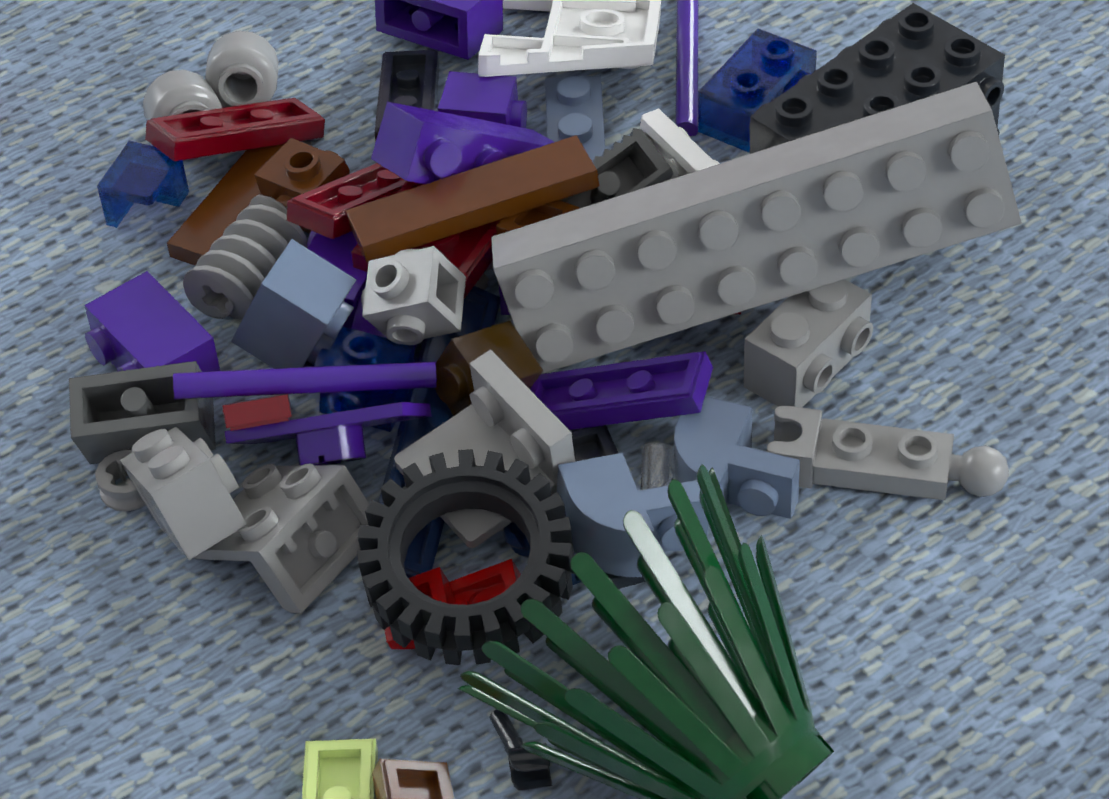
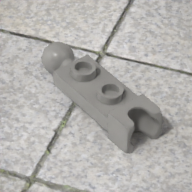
M779 406L775 409L774 441L767 445L766 451L799 459V487L812 488L813 484L946 500L948 480L959 481L960 485L970 494L986 497L1001 491L1009 477L1006 457L997 449L984 445L973 447L964 452L963 455L952 454L954 434L822 419L821 410L792 406Z

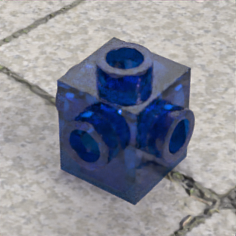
M342 327L331 348L321 349L314 367L414 363V345L397 344L385 337ZM409 389L320 393L319 413L331 414L406 402ZM396 422L370 427L391 432Z

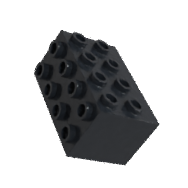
M912 3L894 17L884 20L875 30L852 46L844 48L835 58L812 74L802 77L792 88L770 103L762 105L751 115L750 154L974 82L978 83L992 109L999 135L998 118L1000 100L1004 93V83L1002 80L1005 54Z

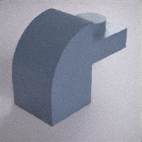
M705 396L701 413L679 416L675 427L676 480L680 483L697 480V472L701 464L706 467L708 473L713 467L727 505L729 503L741 506L748 513L757 516L773 514L789 519L792 518L799 500L800 460L752 448V407Z
M623 453L558 465L557 493L565 505L566 517H569L573 550L576 554L580 552L589 554L606 573L623 577H642L637 568V560L640 553L623 526L624 515L630 510H635L642 515L664 552L683 550L674 529L677 515L668 498V485L638 491ZM697 480L683 482L681 484L707 536L709 524L700 504Z

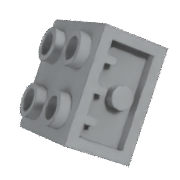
M491 349L469 363L474 392L470 394L472 405L399 452L394 458L396 468L402 475V469L415 462L423 476L432 473L429 456L443 452L446 466L451 468L459 466L458 450L473 449L475 463L478 466H484L488 451L502 453L504 468L507 471L514 460L518 459L529 465L531 480L541 473L550 482L551 495L557 492L558 465L575 462L572 433ZM463 509L440 516L469 548L477 547L512 523V521L500 514L483 509Z
M267 464L254 470L244 479L242 483L243 490L233 499L247 525L194 558L251 561L281 607L290 613L301 614L357 556V551H361L357 537L360 525L368 526L365 511L369 502L345 465L314 466L313 464H304L302 466H275L274 464Z

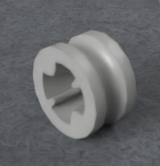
M132 450L117 451L108 455L98 464L95 472L101 500L107 507L116 511H131L145 506L144 501L130 479H127V485L116 486L115 481L119 478L126 482L128 474L120 460L131 454Z

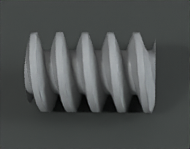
M260 194L251 199L249 206L238 214L236 221L224 230L223 236L215 240L210 250L198 259L196 266L185 274L183 280L184 291L195 308L212 318L223 319L226 316H230L242 321L260 285L291 239L307 248V238L300 226L286 221L287 209L283 204L271 197Z

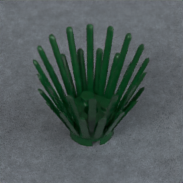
M701 464L697 472L700 504L745 617L683 485L678 480L673 479L668 485L667 493L677 515L674 522L675 533L710 602L707 609L708 615L724 647L644 518L635 510L626 512L623 518V526L640 553L637 560L638 571L661 604L657 614L660 623L671 637L667 645L594 559L584 552L577 553L572 557L571 568L595 596L592 600L593 610L626 647L619 645L611 648L608 652L607 660L540 601L528 599L521 605L522 615L547 636L545 642L548 648L657 739L585 690L580 688L569 689L497 641L484 643L482 651L488 658L502 666L507 676L633 758L480 673L467 671L460 674L461 679L469 685L461 686L458 688L459 690L534 728L538 734L547 738L552 745L584 761L539 742H527L522 744L521 747L530 753L638 799H782L834 752L814 726L811 706L764 538L761 535L757 541L755 563L749 545L747 543L741 545L713 467L708 473L703 464Z

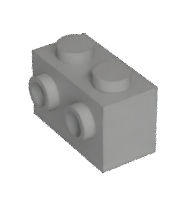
M844 279L789 296L745 338L744 388L778 407L792 406L802 408L816 394L822 392L828 386L831 379L854 356L859 355L869 343L873 333V324L870 322L872 294Z
M177 427L169 431L166 429L155 430L135 442L132 446L133 452L120 460L158 526L188 560H191L247 525L230 495L232 491L239 488L236 479L218 453L213 455L201 437L192 442Z

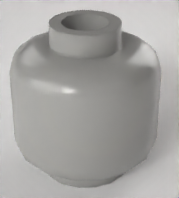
M235 31L225 34L213 44L207 56L205 80L217 95L223 108L267 102L272 99L277 90L279 65L275 49L264 37L249 31Z
M184 69L168 71L158 76L147 88L143 99V111L146 120L223 108L209 83L199 74Z

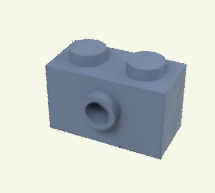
M291 239L260 285L231 342L274 369L303 368L306 361L318 367L354 309L353 306L344 300L356 279Z

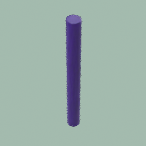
M677 0L675 124L683 128L689 136H696L698 133L699 0Z
M435 362L173 373L174 399L436 388Z

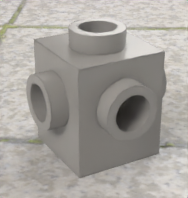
M434 246L418 250L406 249L392 256L370 260L368 263L366 288L363 290L361 297L362 316L395 345H415L426 338L461 331L466 276Z

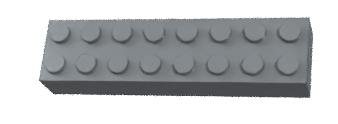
M974 82L491 238L493 269L515 328L543 369L541 374L1010 228L1022 224L992 109L978 83Z

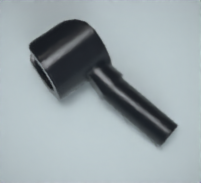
M497 709L494 710L489 718L505 746L504 749L508 755L511 780L517 790H529L552 786L549 769L550 761L521 747L523 744L522 738L519 737L508 715Z

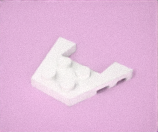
M503 0V9L550 12L544 38L485 34L479 52L478 76L489 77L604 68L634 69L640 66L653 65L660 24L661 0Z

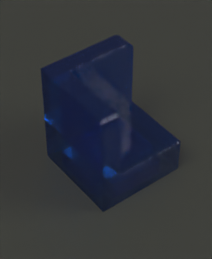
M128 141L97 185L106 225L116 228L134 203L149 206L154 202L180 207L189 193L183 160L173 161L155 146Z

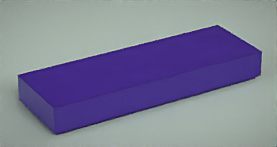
M705 351L544 373L538 377L530 390L568 430L701 413L713 366Z

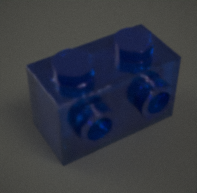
M758 28L698 91V132L750 153V116L762 105L770 103L792 88L802 77L816 71L817 50Z

